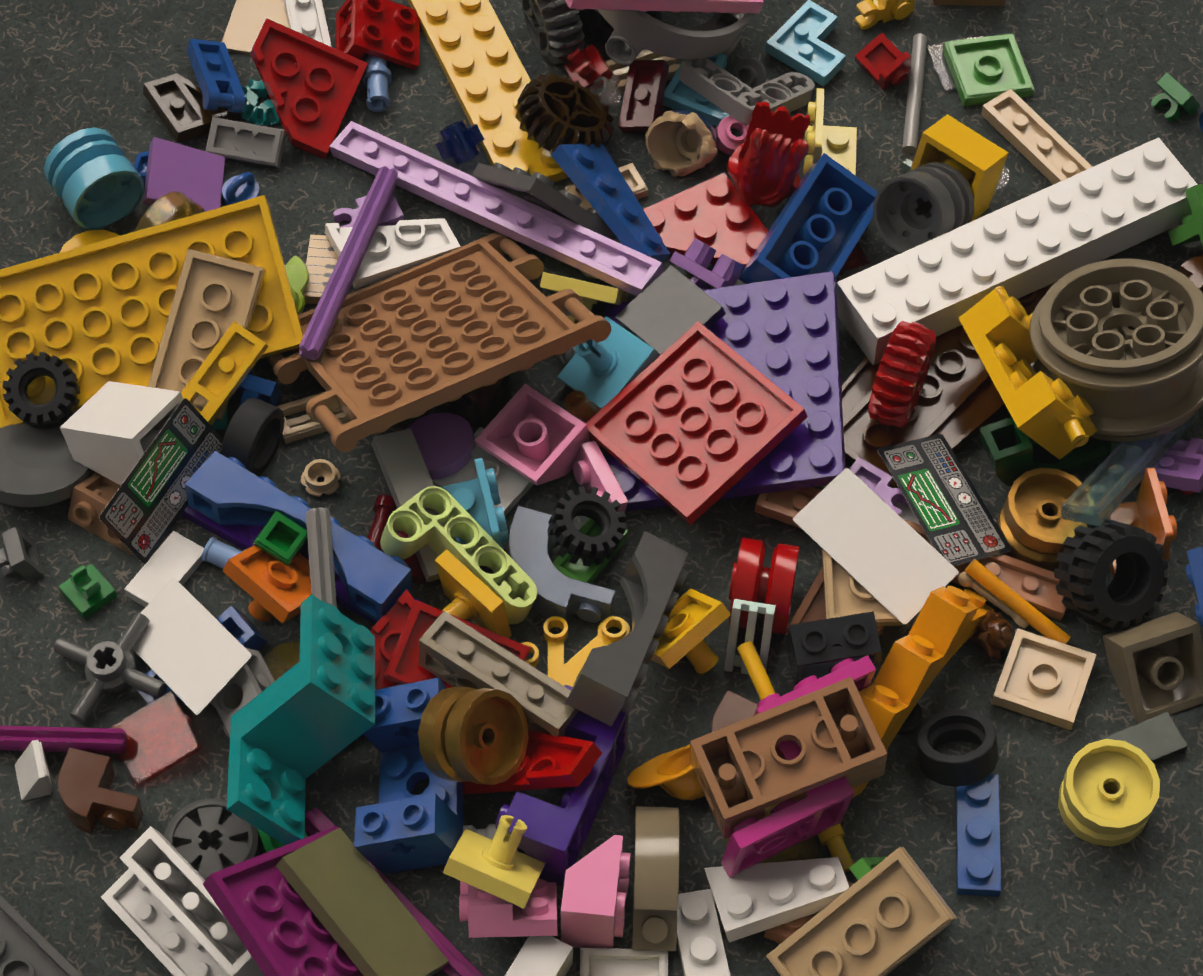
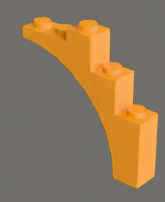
M942 586L931 591L909 634L894 642L873 684L859 691L886 751L935 677L958 649L980 629L979 622L985 618L986 612L988 610H995L985 604L986 599L979 593L970 589H964L963 591L953 586H947V588ZM868 782L852 788L855 792L853 798L862 793Z

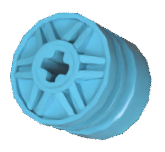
M100 128L81 129L66 136L51 150L46 157L43 168L45 179L49 185L54 188L56 195L63 200L65 208L74 221L85 229H101L128 216L141 201L145 189L143 178L133 164L125 157L123 150L117 145L113 136Z

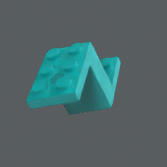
M313 594L301 603L299 662L231 717L226 810L284 845L305 837L306 778L375 725V636L365 626L356 624L341 614L335 606L326 604Z

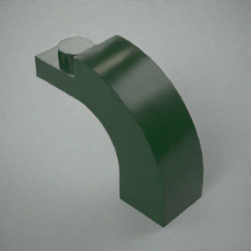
M1012 417L980 428L981 442L997 477L1001 482L1010 487L1022 474L1034 469L1052 468L1071 474L1108 461V451L1100 439L1089 437L1085 445L1074 448L1059 460L1019 430Z

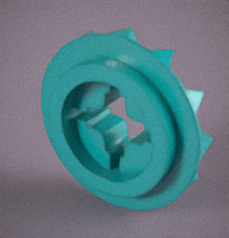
M250 78L248 86L242 87L245 95V105L241 113L242 118L260 126L280 123L281 121L272 101L265 100L261 104L259 102V97L265 98L268 95L263 81H255Z

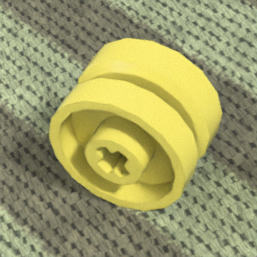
M1104 739L1089 743L1074 755L1059 788L1058 808L1063 822L1077 837L1093 845L1112 847L1128 843L1143 831L1159 799L1160 778L1150 758L1141 749L1126 741Z

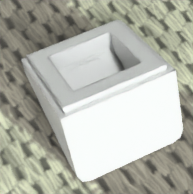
M34 740L15 764L21 800L46 796L53 792L42 743L39 740Z

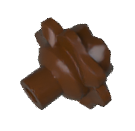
M988 610L985 618L979 622L980 629L970 637V641L973 645H982L987 658L993 657L994 660H1001L1004 651L1008 650L1012 645L1013 628L1010 623L1003 619L1001 613Z

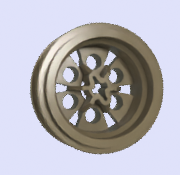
M1141 259L1099 261L1077 268L1061 277L1050 287L1035 307L1030 321V340L1038 359L1034 361L1033 369L1036 374L1042 371L1054 381L1060 378L1070 389L1074 397L1080 394L1089 403L1094 412L1090 418L1098 430L1090 436L1091 438L1125 442L1160 436L1181 426L1203 405V292L1181 272L1157 262Z

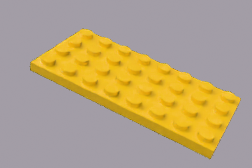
M266 196L255 197L0 269V428L11 424L25 423L8 408L9 404L5 402L3 394H6V390L3 388V380H9V376L6 374L9 368L14 370L17 367L14 362L19 358L22 361L27 360L26 355L33 353L35 356H39L40 352L47 353L51 357L54 355L60 358L75 373L78 379L76 383L80 386L81 394H77L76 398L80 401L77 407L73 405L71 408L72 412L78 411L108 381L148 387L188 249L264 268L266 272L249 328L252 334L268 345L260 359L299 348L304 334ZM40 376L32 380L27 390L30 402L36 405H44L50 402L55 396L56 384L52 378L47 376Z

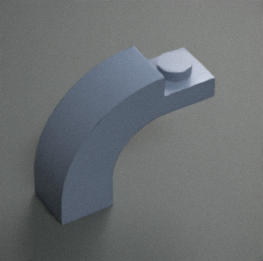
M518 506L510 527L509 556L536 585L537 596L532 608L547 619L558 616L565 619L566 622H568L571 613L577 614L580 619L589 623H597L613 616L615 611V590L571 579L558 571L549 558L552 550L550 541L553 535L548 536L547 530L550 525L548 522L551 515Z

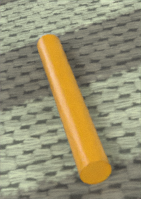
M976 559L967 566L964 572L1044 637L1064 644L1069 641L1070 636Z

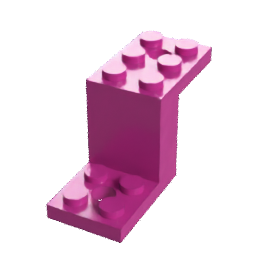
M868 655L857 661H854L853 658L845 659L836 664L831 669V673L819 679L815 675L809 676L796 684L793 691L783 696H780L779 693H774L762 699L757 704L754 715L849 677L853 678L858 691L869 687L876 668ZM790 740L782 741L775 749L778 756L785 760H793L801 753L799 745ZM841 777L784 800L770 811L771 815L759 821L752 817L735 826L721 861L728 877L730 878L840 824L855 793L847 779Z

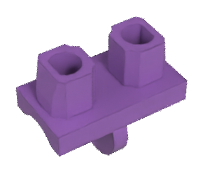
M696 238L684 256L674 251L669 260L695 275L689 280L702 290L711 289L712 286L715 288L735 286L744 266L722 253L713 270H708L707 267L717 250Z

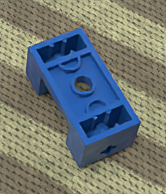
M439 678L375 690V725L363 733V735L381 752L379 803L356 807L354 847L382 873H397L446 864L463 834L464 785L462 782L448 781L436 777L426 767L419 749L418 730L422 713L430 699L442 689L447 688ZM423 779H430L429 786L423 793L413 795L414 788L418 782Z

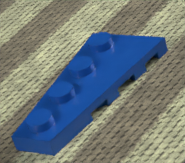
M586 144L559 145L551 156L620 242L663 263L670 255V252L604 145L601 144V148L596 147L594 144H591L590 147Z

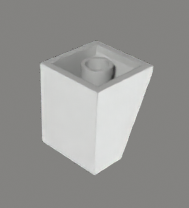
M108 381L60 429L73 460L122 485L182 402L183 397L179 391Z

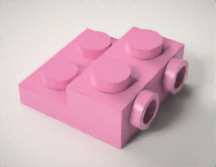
M538 879L525 909L460 881V922L468 921L469 938L558 936L556 882L547 883L543 879Z

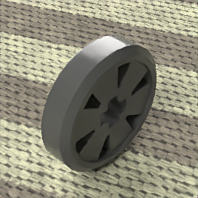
M208 798L190 803L174 815L164 833V837L183 855L205 880L214 872L259 855L260 844L257 828L226 810L227 800ZM207 839L210 842H214L218 839L220 848L216 850L213 847H209L205 850L203 841Z

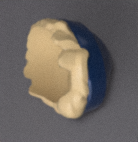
M690 110L664 112L662 116L652 122L645 134L646 147L654 161V167L657 170H669L674 177L686 176L701 170L717 155L718 139L714 127L705 117Z

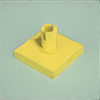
M543 272L540 283L541 288L554 292L572 289L581 297L582 304L590 311H592L593 304H597L598 301L621 305L622 302L627 301L628 292L618 288ZM567 315L575 324L579 323L572 315Z
M502 815L492 840L469 829H465L452 851L443 873L525 909L545 863L516 851L523 834L527 830V825L518 819L512 833L508 834L514 817Z

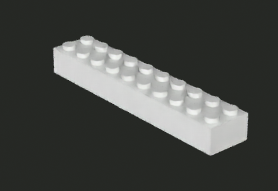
M1158 137L836 282L838 318L874 366L880 363L889 338L892 336L894 328L901 321L925 325L926 328L933 330L937 337L961 326L959 317L996 287H1004L1009 298L1013 296L1019 299L1058 281L1061 277L1077 268L1102 261L1182 224L1181 219L1192 214L1185 190L1198 184Z

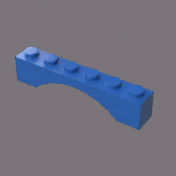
M214 451L185 483L189 506L219 525L244 524L265 527L275 511H278L307 530L306 513L311 509L309 504L298 496L291 497L279 490L277 485L269 478L264 476L258 477L251 473L234 457L227 458ZM330 516L334 569L346 589L349 603L352 607L378 622L395 605L397 599L406 589L409 593L413 591L411 569L401 558L394 555L388 556L378 550L368 538L362 535L355 536L345 530L338 520Z

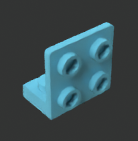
M483 458L475 459L478 478L442 486L441 488L449 492L503 549L502 543L509 542V534L503 507L494 508V505L501 504L494 469L485 470ZM455 537L457 543L466 544L463 539Z

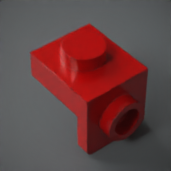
M883 33L879 34L855 55V62L883 90L892 84L895 87L900 85L911 72L909 70L911 68V56L907 51L902 54Z

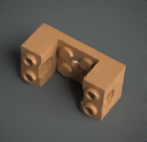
M852 677L690 741L691 765L724 839L731 837L733 828L742 821L755 817L757 821L765 818V808L841 777H845L853 788L883 776L887 760L885 747ZM786 740L794 741L801 749L800 755L793 760L780 758L775 750L779 743Z

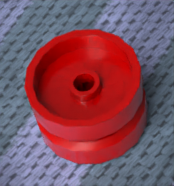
M742 538L738 561L734 563L730 583V614H732L734 599L776 605L772 633L786 635L800 547L779 543L774 548L771 567L769 568L764 567L766 555L764 542ZM741 610L739 628H747L748 611ZM763 614V621H762V626H763V628H764L765 614ZM731 615L729 616V624H728V626H730Z

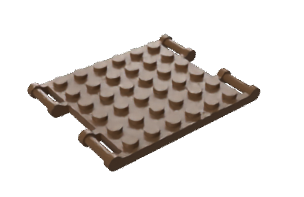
M495 232L347 294L322 353L317 360L303 359L299 355V348L291 350L294 354L287 357L280 353L265 359L274 368L275 377L283 384L295 382L299 373L307 369L327 392L310 399L306 405V412L314 422L320 423L331 435V442L340 452L346 453L353 450L360 439L372 434L385 432L392 425L408 418L419 417L427 410L445 402L456 401L464 394L477 388L493 385L500 378L516 371L527 370L535 363L553 355L564 354L571 347L590 339L595 342H602L610 335L611 325L602 316H595L582 304L581 297L572 289H565L548 297L541 293L529 280L537 279L543 273L544 265L542 261L535 255L525 252L517 244L516 240ZM502 255H507L513 261L508 262ZM316 308L299 315L303 334ZM566 315H572L579 323L575 324ZM342 408L352 421L342 424L332 412Z

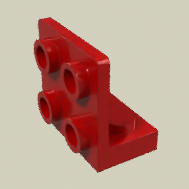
M346 0L336 13L335 49L360 60H363L367 53L415 70L419 66L420 20L415 9L390 0Z

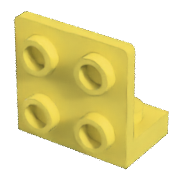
M817 88L815 102L808 101L807 114L810 115V124H813V126H809L805 132L804 140L809 144L808 154L811 155H806L804 158L803 176L823 153L856 176L857 127L823 126L824 89Z

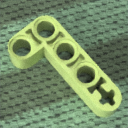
M429 486L421 490L389 516L380 540L381 548L385 554L390 557L394 555L401 559H406L426 544L438 556L447 549L504 601L509 624H518L527 617L537 596L535 583L445 489ZM424 508L434 509L439 515H431ZM394 531H403L410 538L399 537ZM452 537H459L466 542V544H459L452 539ZM479 566H487L495 574L485 573Z

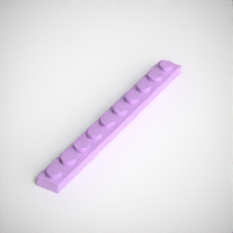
M353 121L345 127L330 145L332 156L375 176L383 166L389 169L394 168L398 172L397 186L635 296H638L664 272L663 263Z

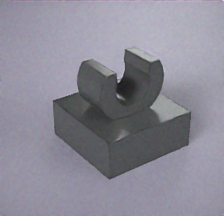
M17 527L3 532L2 537L5 548L0 549V568H2L4 577L19 573L26 580L31 581L44 576L36 543Z

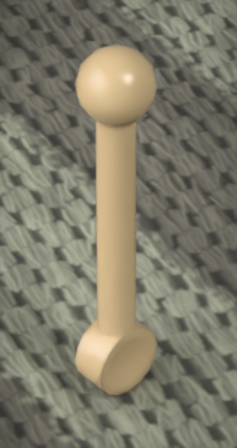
M962 572L959 575L958 581L961 586L971 587L1013 618L1020 627L1026 628L1029 625L966 572Z

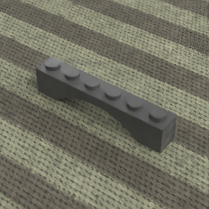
M644 531L620 580L632 613V632L612 644L591 650L565 704L609 726L613 725L620 711L628 714L638 694V691L632 687L639 688L649 666L642 662L649 664L659 644L657 640H659L669 620L667 616L672 611L679 596L678 592L689 571L682 568L688 552Z

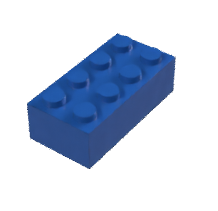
M823 153L805 173L738 279L745 284L831 271L834 272L836 277L873 218V203L878 192Z

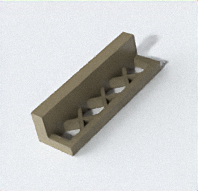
M446 611L440 614L419 639V666L452 687L499 689L512 694L523 708L528 721V732L537 731L557 737L565 736V728L579 712V710L565 704L571 690Z

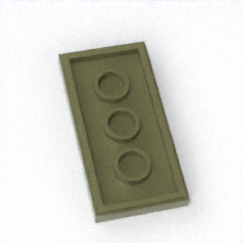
M341 828L282 857L276 865L278 870L364 976H432L442 970L449 962L361 852L354 847L352 841Z

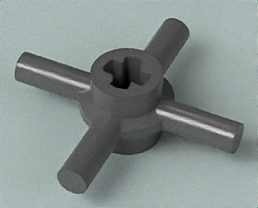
M136 612L117 643L110 641L101 642L90 650L63 637L56 641L54 652L85 665V674L90 683L70 713V716L75 721L84 724L105 691L118 693L132 686L159 699L164 696L167 684L135 670V660L131 654L132 648L150 622L145 615Z

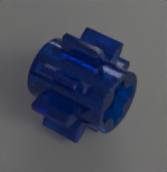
M461 119L439 131L443 139L435 145L443 160L453 158L455 164L458 165L481 153L477 145L485 139L477 124L467 126L465 120Z

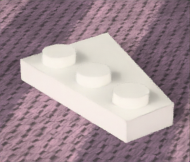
M838 857L759 863L730 878L723 866L704 868L729 942L817 913L850 888Z

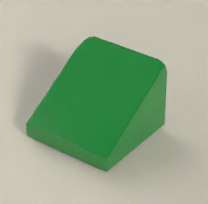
M275 511L253 544L288 566L307 543V530L278 511Z

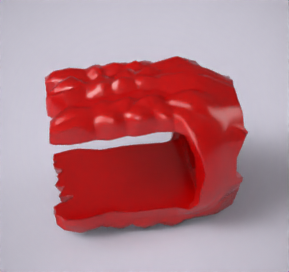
M768 102L756 103L744 143L738 146L727 164V171L734 181L736 190L740 193L742 200L748 205L774 208L792 195L801 181L799 173L800 164L806 157L809 149V144L803 139L804 133L810 125V115L806 114L804 116L799 113L791 117L785 106H780L775 112H772Z

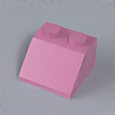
M527 384L522 386L475 439L476 445L535 485L566 476L573 469V464L577 460L581 444L590 442L587 424Z

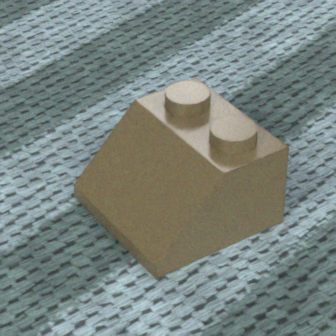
M1174 612L1103 635L1110 672L1137 724L1165 712H1168L1170 715L1203 704V641L1198 622L1179 612Z

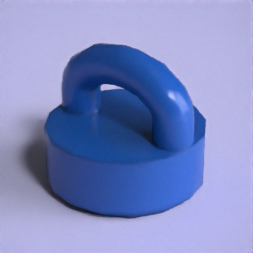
M246 172L233 176L223 184L222 196L224 204L227 206L260 196L259 185L252 173Z

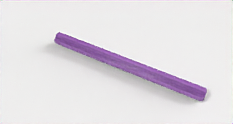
M383 166L376 174L299 344V355L303 359L308 358L315 361L322 353L398 182V172L394 168L389 169Z

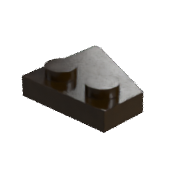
M177 73L144 83V96L177 143L209 133L212 117L233 121L241 120V113L229 112L227 108L218 107L217 111L204 110L201 89Z

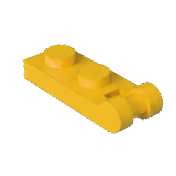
M234 321L182 390L183 399L186 398L192 405L198 395L206 399L208 403L203 410L196 409L212 426L217 415L266 351L268 345Z

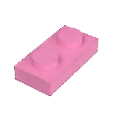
M591 441L581 444L577 460L573 464V472L577 483L583 485L587 493L591 487L598 488L597 495L601 497L604 491L611 494L608 502L612 503L617 499L621 504L617 512H625L628 500L597 442Z

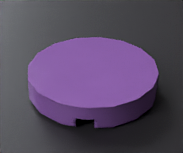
M449 412L432 413L417 419L406 428H411L432 480L443 479L457 473L469 463L472 458L471 452L474 447L476 449V438L470 423L457 414Z

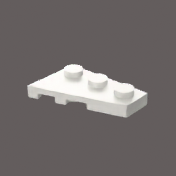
M445 218L399 220L396 225L378 226L352 285L355 289L374 284L461 246ZM325 223V234L339 258L352 227L339 228V223Z

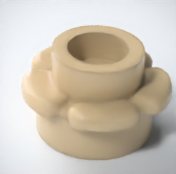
M325 459L311 461L301 475V483L303 486H306V492L315 497H320L322 494L331 495L339 487L340 472L330 461ZM319 478L325 479L323 482L317 481Z

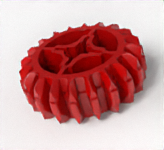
M901 321L894 328L883 357L880 360L872 386L873 389L868 405L870 418L879 421L881 424L899 428L905 426L909 419H911L932 362L931 359L936 344V335L933 330L926 328L925 325Z

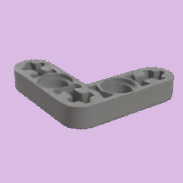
M708 58L683 59L679 72V78L685 85L745 125H749L757 102H768L772 112H775L780 106H785L790 113L807 105L808 101L810 102L815 86L813 80L808 76L797 72H790L751 88Z

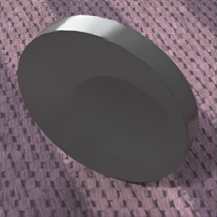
M25 422L0 428L1 503L18 507H41L55 504L72 497L73 487L91 476L92 470L73 460L60 429L62 424L57 426L53 423L50 424L51 428L44 429L41 426H37V428L32 427Z

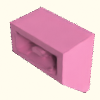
M612 836L566 870L561 905L562 942L577 948H613L614 937L623 938L631 853L623 852V836Z

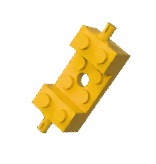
M996 287L961 315L959 320L1017 428L1060 460L1074 448L1085 445L1089 437L1098 431L1090 418L1094 412L1089 403L1080 394L1074 397L1070 389L1060 378L1054 381L1042 371L1036 374L1030 365L1038 359L1030 340V321L1033 313L1027 315L1024 307L1015 297L1011 296L1009 298L1004 287Z

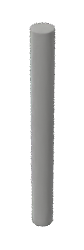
M921 33L913 36L911 72L909 74L902 152L913 154L917 151L927 36Z

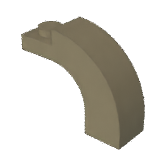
M636 806L632 950L676 951L679 889V809L673 807Z

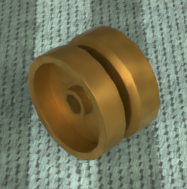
M1038 468L1025 472L1014 481L996 522L1011 547V551L1004 554L1053 572L1054 569L1059 568L1060 561L1056 559L1058 553H1063L1066 548L1063 544L1066 538H1073L1075 536L1074 529L1080 525L1087 527V521L1095 519V503L1088 488L1071 474L1052 468Z
M458 686L442 689L430 699L422 713L418 730L420 753L426 767L438 778L485 785L502 783L517 772L525 758L529 740L528 721L521 704L512 694L505 691Z

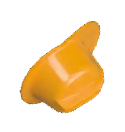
M690 744L654 757L634 769L627 778L628 785L633 788H647L659 785L671 797L681 800H695L705 796L690 762Z

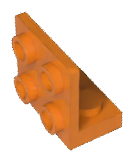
M1146 468L1135 502L1097 506L1095 515L1096 519L1100 521L1102 518L1111 519L1144 529L1145 532L1153 534L1157 538L1156 543L1162 545L1165 551L1161 558L1169 560L1172 540L1177 538V524L1175 517L1168 515L1166 508L1167 489L1164 481L1158 480L1155 468ZM1116 559L1110 566L1112 578H1114L1116 572Z

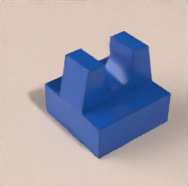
M250 374L246 376L236 390L241 400L239 406L247 399L253 397L274 406H279L282 400L276 382Z

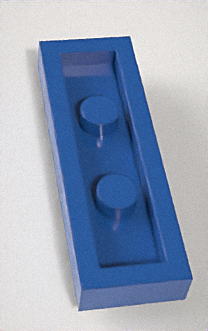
M990 774L984 780L975 784L955 787L956 894L1000 897L999 775Z

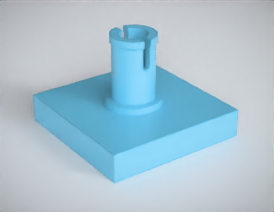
M607 316L604 319L611 325V333L608 338L602 342H595L590 339L585 341L583 345H576V354L557 376L564 384L599 409H602L660 356L654 348Z

